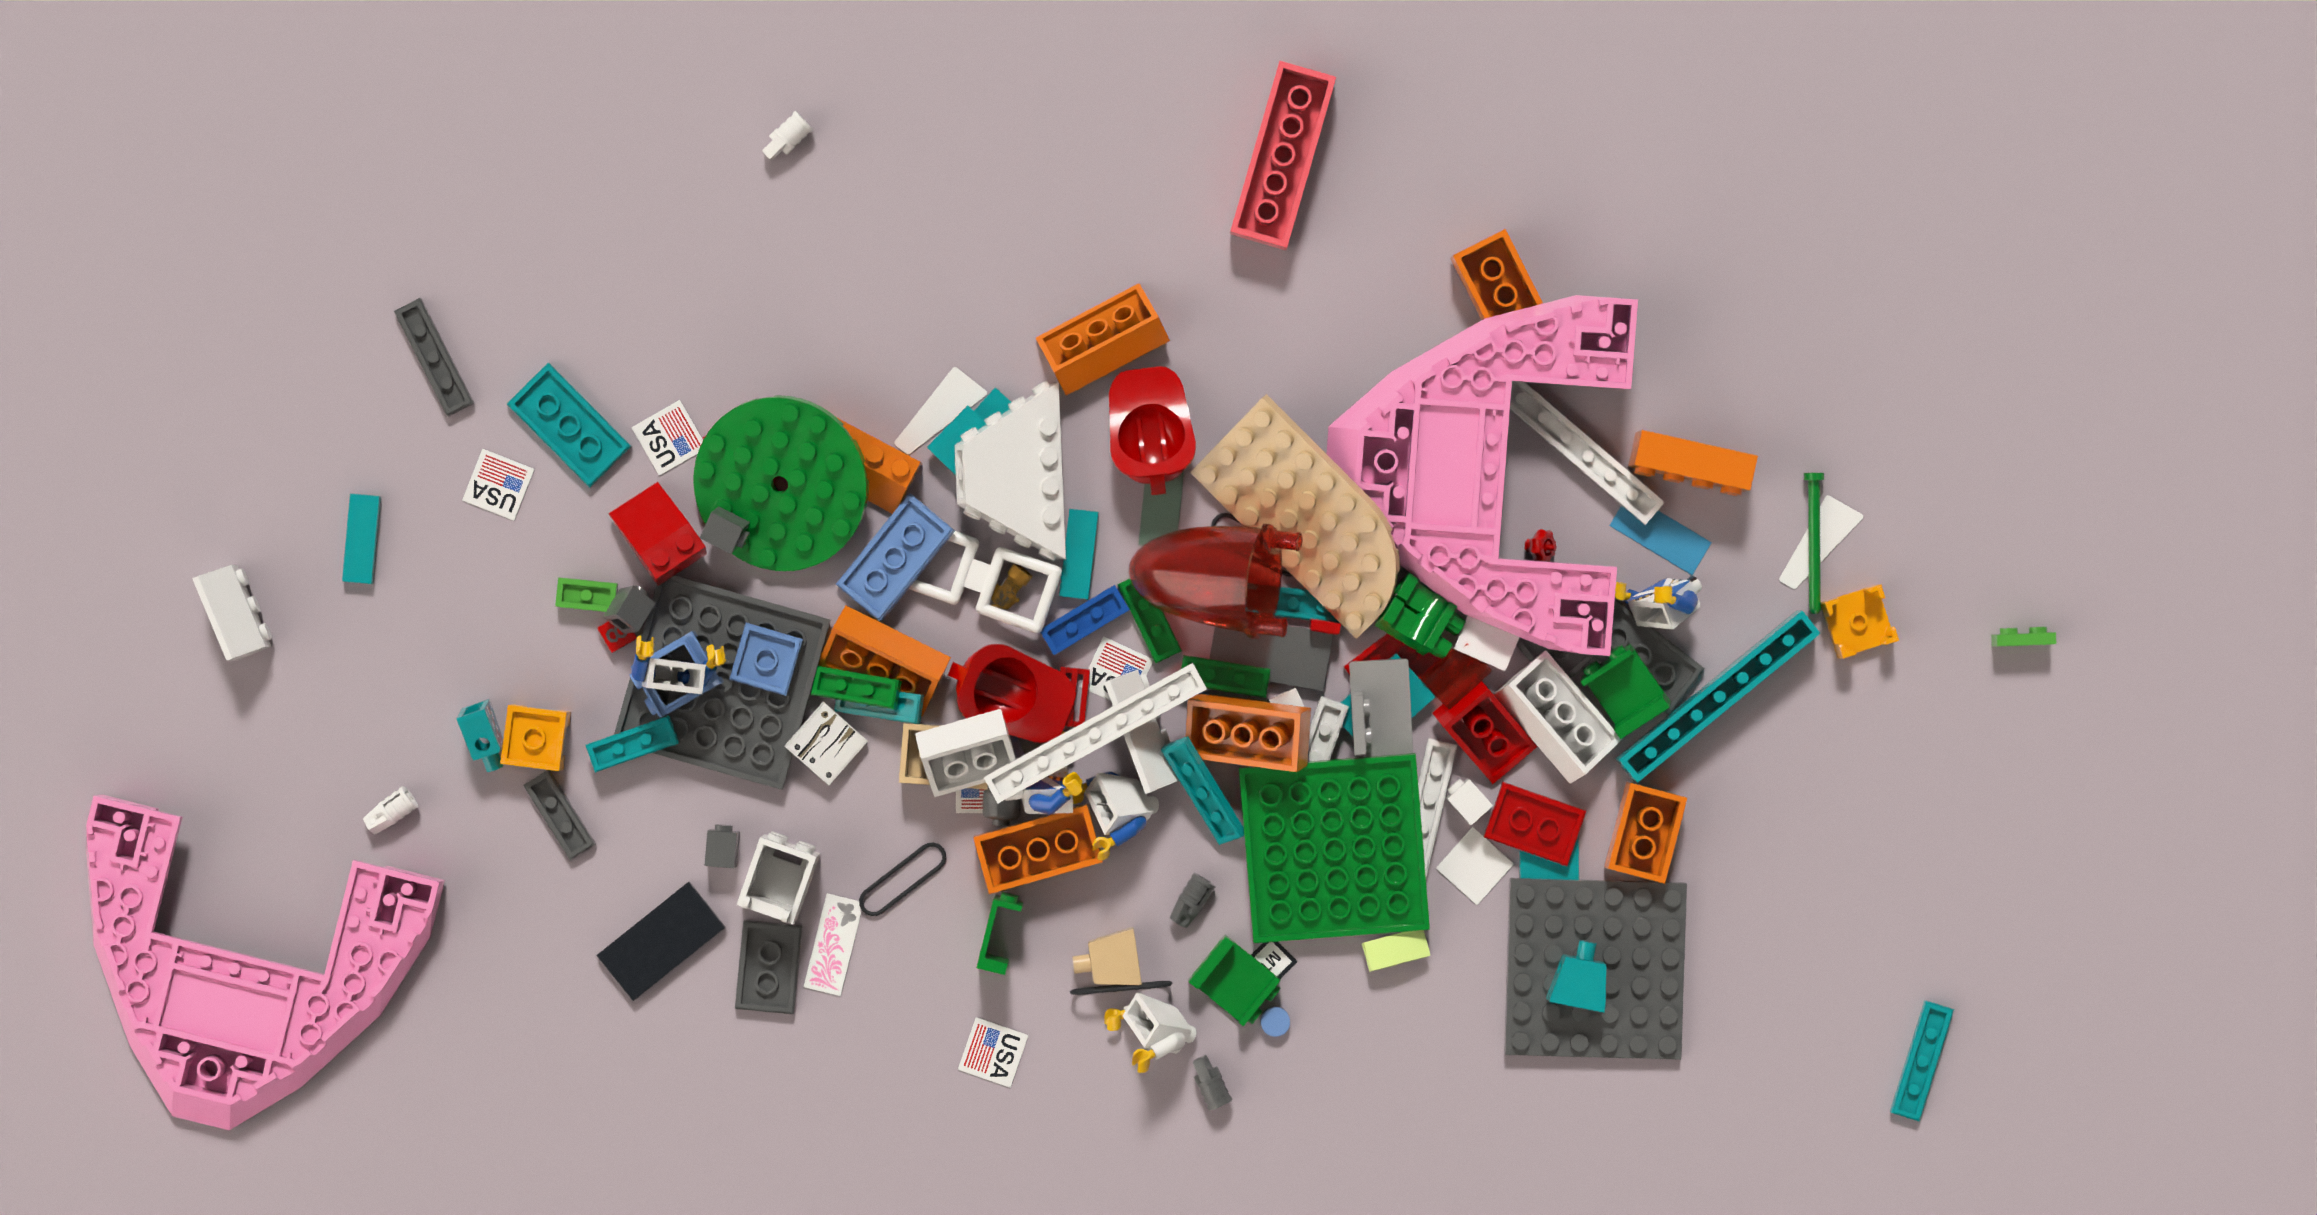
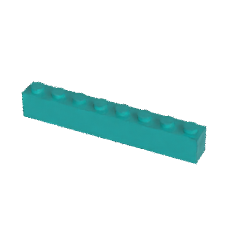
M1802 610L1795 611L1616 757V761L1629 777L1638 783L1821 634L1820 631Z

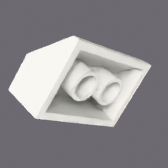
M229 565L192 578L227 661L240 660L271 647L269 642L272 639L270 629L266 623H261L258 612H261L256 597L254 595L250 596L246 586L249 585V580L243 568L239 569L238 565Z
M1001 709L915 733L921 761L934 797L986 783L983 777L1016 760Z

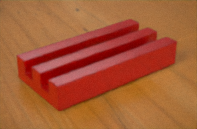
M1061 667L1060 672L1063 674H1072L1071 682L1075 687V691L1078 674L1083 675L1079 721H1073L1074 702L1065 724L1067 727H1076L1085 722L1090 669Z

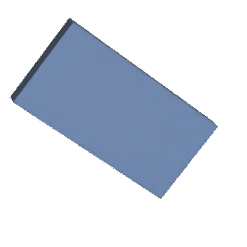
M909 493L836 585L878 621L882 622L953 535L955 530L914 495Z

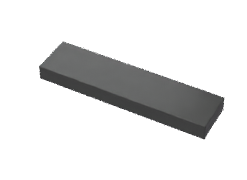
M418 298L395 310L394 313L446 415L449 417L474 404L422 298Z

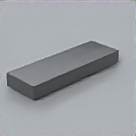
M550 770L545 771L523 785L570 860L596 844Z

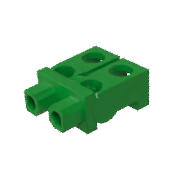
M1409 573L1400 580L1390 603L1379 616L1374 626L1409 647L1416 649V652L1423 656L1431 653L1442 659L1452 647L1451 642L1441 637L1442 632L1445 629L1456 636L1462 630L1466 621L1455 613L1456 605L1451 602L1448 603L1443 597L1427 589L1418 582L1419 579Z

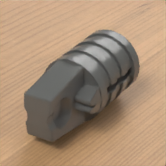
M1193 873L1183 892L1179 895L1169 918L1176 924L1187 928L1197 914L1201 912L1203 905L1206 904L1208 897H1210L1211 892L1216 886L1199 874Z
M1207 1055L1196 1058L1193 1064L1198 1075L1194 1076V1079L1201 1090L1200 1092L1204 1097L1205 1103L1208 1105V1110H1214L1231 1102L1233 1099L1228 1093L1229 1091L1225 1086L1224 1080H1222L1218 1067H1212Z

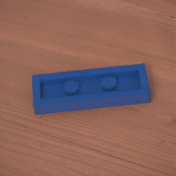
M1113 585L1043 627L1040 633L1052 653L1056 655L1130 609L1116 586Z

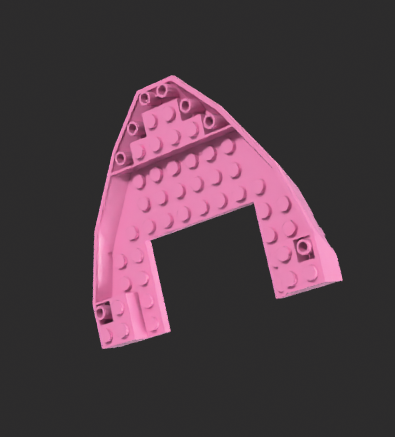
M1575 295L1485 318L1389 373L1328 426L1326 454L1383 512L1392 528L1391 535L1396 549L1399 550L1400 565L1447 602L1456 605V609L1463 614L1547 649L1578 654L1610 656L1617 567L1498 558L1512 381L1631 389L1638 300Z
M106 795L93 796L86 824V854L93 945L128 1043L173 1117L231 1130L304 1086L381 1016L431 937L445 880L391 866L381 867L357 860L352 862L325 974L154 932L183 817L161 812L158 808Z

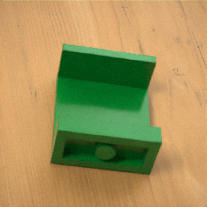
M1631 644L1625 648L1619 645L1611 650L1609 658L1599 664L1598 661H1595L1583 669L1585 674L1582 675L1580 681L1583 686H1589L1615 724L1614 731L1620 739L1668 709L1671 703Z
M1002 892L1001 896L995 895L977 969L1002 975L1006 974L1010 959L987 954L998 906L1021 912L1024 902L1018 901V895L1008 892Z
M1226 934L1188 979L1191 985L1205 993L1237 1019L1243 1027L1247 1022L1253 1024L1262 1013V1010L1259 1008L1265 999L1271 1001L1281 989L1278 986L1280 978Z

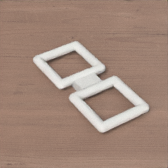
M955 531L948 541L965 546L966 548L951 591L919 580H915L909 590L952 605L959 603L964 587L981 592L976 605L977 613L1033 633H1040L1048 615L1062 570L1059 566L1004 547H998L995 550L991 565L975 560L974 558L979 546L978 539ZM1004 560L1049 575L1033 620L989 605Z

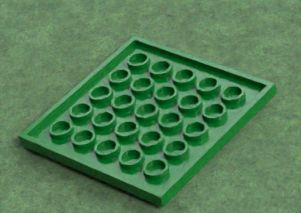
M1416 753L1309 761L1307 766L1298 772L1253 766L1239 767L1254 943L1430 930Z

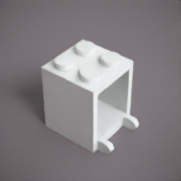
M771 831V833L768 835L764 834L759 839L737 905L779 919L782 922L794 924L798 920L821 853L815 852L816 846L802 841L795 845L786 842L787 836ZM775 849L803 858L801 865L773 856Z

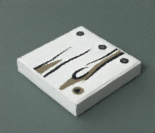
M822 702L784 747L827 785H830L868 741L826 703Z

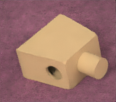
M1134 927L1088 941L1089 954L1072 956L1075 974L1092 971L1094 984L1142 985Z

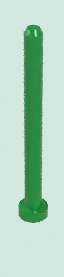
M1804 473V480H1808L1809 611L1811 614H1819L1821 611L1820 480H1824V473Z

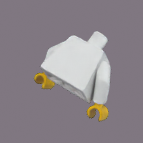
M1138 992L1131 1003L1123 1007L1124 1010L1120 1011L1116 1008H1109L1104 1015V1024H1107V1030H1119L1121 1028V1019H1125L1144 1048L1150 1049L1149 1051L1137 1049L1134 1052L1132 1066L1138 1064V1073H1145L1149 1070L1151 1059L1155 1058L1157 1060L1168 1053L1176 1054L1180 1052L1185 1042L1191 1043L1196 1037V1028L1186 1022L1176 1007Z

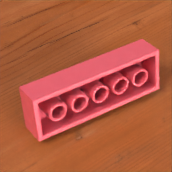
M1279 61L1230 235L1282 250L1287 249L1335 84V76Z

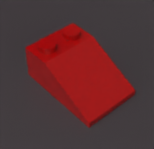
M658 482L608 513L657 586L707 554L706 546Z
M1477 675L1432 712L1444 729L1492 784L1497 782L1538 747Z

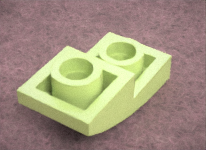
M1424 930L1401 932L1362 943L1369 972L1431 956Z

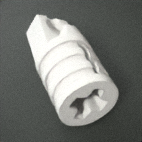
M794 111L793 115L785 123L783 122L779 128H776L769 135L772 141L762 151L770 160H773L782 151L786 155L790 153L796 144H799L809 132L813 131V128L797 111Z
M401 786L392 795L379 802L363 820L368 830L375 835L396 824L398 820H401L405 815L411 813L412 810L418 808V804L408 789Z

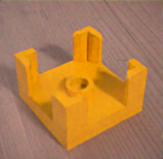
M1881 584L1872 585L1821 602V609L1837 658L1844 659L1873 647L1899 641L1896 628L1890 625L1882 599H1885V594Z
M516 704L508 705L500 764L554 771L564 770L565 755H563L566 727L570 724L571 712L532 708Z

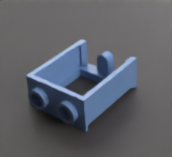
M695 631L689 632L651 656V658H661L680 646L685 645L695 663L703 664L705 660H708L707 652H704L696 638L698 635ZM715 671L708 684L703 688L702 694L687 693L665 706L656 689L642 687V682L634 680L632 674H629L638 690L643 688L648 698L644 701L651 714L655 715L657 713L659 718L666 716L724 682L722 677H719Z

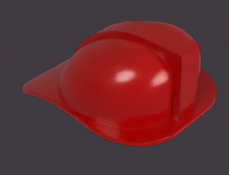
M1164 366L1123 371L1115 377L1109 390L1110 452L1112 461L1120 472L1141 484H1150L1151 495L1166 494L1165 482L1177 478L1191 464L1196 453V440L1183 384L1174 371Z
M990 644L982 647L965 661L964 665L953 662L948 676L957 680V704L965 719L1001 709L1009 735L1032 742H1049L1060 736L1076 698L1075 687L1065 674L1004 644Z

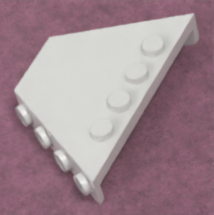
M1044 381L1032 389L1034 394L1026 399L1023 396L1008 404L1010 410L1002 415L1000 412L994 413L984 420L985 426L979 430L976 427L971 428L960 436L962 441L955 445L957 505L965 508L964 514L976 520L982 518L990 522L989 528L1001 534L1008 532L1015 536L1014 541L1017 544L1029 548L1031 545L1040 550L1038 555L1054 562L1055 559H1066L1059 382L1048 384L1047 381Z

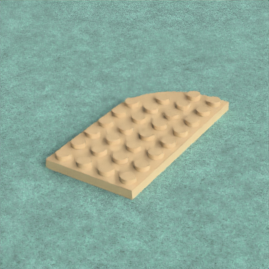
M1266 394L1190 473L1357 639L1387 608L1396 590L1397 574L1400 571L1399 550L1396 549L1391 535L1392 528L1375 502Z

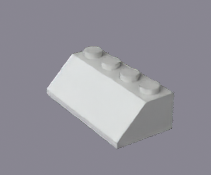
M1546 650L1494 693L1499 702L1570 784L1586 775L1622 740Z
M1138 669L1104 682L1113 706L1150 686L1146 674L1140 675ZM1161 715L1124 734L1145 794L1179 781L1161 751L1165 744L1171 742L1166 728L1159 729L1156 719L1161 718Z

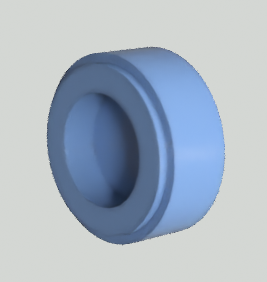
M1269 1007L1261 1016L1262 1029L1270 1036H1281L1289 1029V1015L1281 1007Z

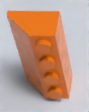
M1139 283L1036 337L1066 396L1170 341L1159 316Z
M839 419L853 440L856 439L864 456L867 480H869L868 501L893 514L904 499L922 463Z
M845 605L831 630L821 654L819 666L902 681L900 692L924 695L921 714L923 717L951 657Z

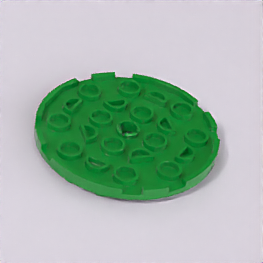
M775 395L774 397L755 398L736 406L723 415L708 431L695 460L693 475L694 494L697 507L705 525L711 512L718 506L749 521L750 524L746 531L750 535L743 548L738 547L732 554L740 560L762 569L796 571L826 561L843 548L853 537L864 517L867 507L869 480H867L864 465L865 459L856 439L853 440L849 432L843 427L844 424L832 413L802 398ZM781 476L787 480L788 488L786 491L779 492L774 486L773 479L775 477Z

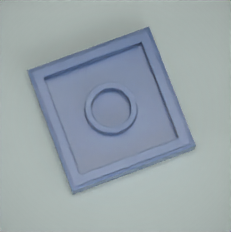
M746 623L729 679L787 696L803 639Z

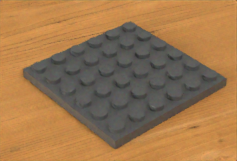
M676 575L661 585H656L652 599L656 603L647 617L641 641L649 642L654 637L655 653L689 632L695 631L698 635L696 638L704 652L707 646L711 644L714 645V650L724 646L726 662L723 665L717 666L716 669L717 675L722 677L724 681L722 684L666 715L671 716L680 743L653 753L783 790L793 756L784 746L802 725L831 620ZM746 623L803 639L787 696L729 679ZM685 645L659 658L695 663ZM631 677L614 735L660 719L657 713L655 715L651 714L644 701L648 698L643 688L639 690L636 688ZM656 689L665 706L687 694L685 692Z
M1510 878L1504 1054L1681 1060L1687 883L1665 882L1664 884L1647 881ZM1579 940L1596 943L1594 960L1606 964L1605 1013L1553 1003L1546 999L1562 955L1576 956Z

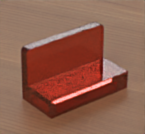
M1453 648L1444 658L1440 659L1420 680L1447 709H1451L1492 672V669L1485 662Z

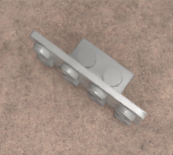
M1408 659L1350 662L1354 758L1413 753Z

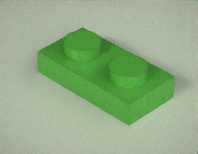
M558 577L555 607L606 612L617 594L618 583Z
M2029 627V633H2018V628H2000V634H1991L1992 646L2056 644V632H2047V627Z

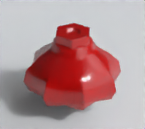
M1540 529L1533 538L1525 541L1524 549L1532 555L1534 561L1550 562L1551 558L1555 555L1557 546L1552 531Z

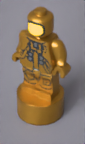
M1013 564L1007 572L1009 576L1002 586L996 583L991 598L993 601L991 606L1008 610L1016 602H1019V597L1016 598L1017 592L1023 586H1027L1033 576L1017 564Z

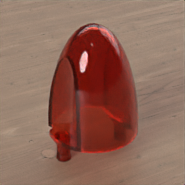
M1263 523L1262 528L1207 526L1175 530L1156 537L1139 548L1131 558L1128 573L1135 590L1151 605L1166 613L1214 627L1245 632L1250 639L1259 640L1260 635L1281 636L1284 638L1288 627L1287 619L1274 618L1281 589V549L1300 551L1303 537L1301 532L1277 531L1273 525Z

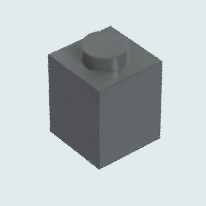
M718 506L711 512L700 539L732 554L738 547L743 548L750 535L746 531L750 522Z
M639 586L620 588L603 618L624 634L639 632L656 602L650 599L648 592Z
M715 824V829L707 830L704 866L735 868L737 866L739 831H732L733 826L721 824Z

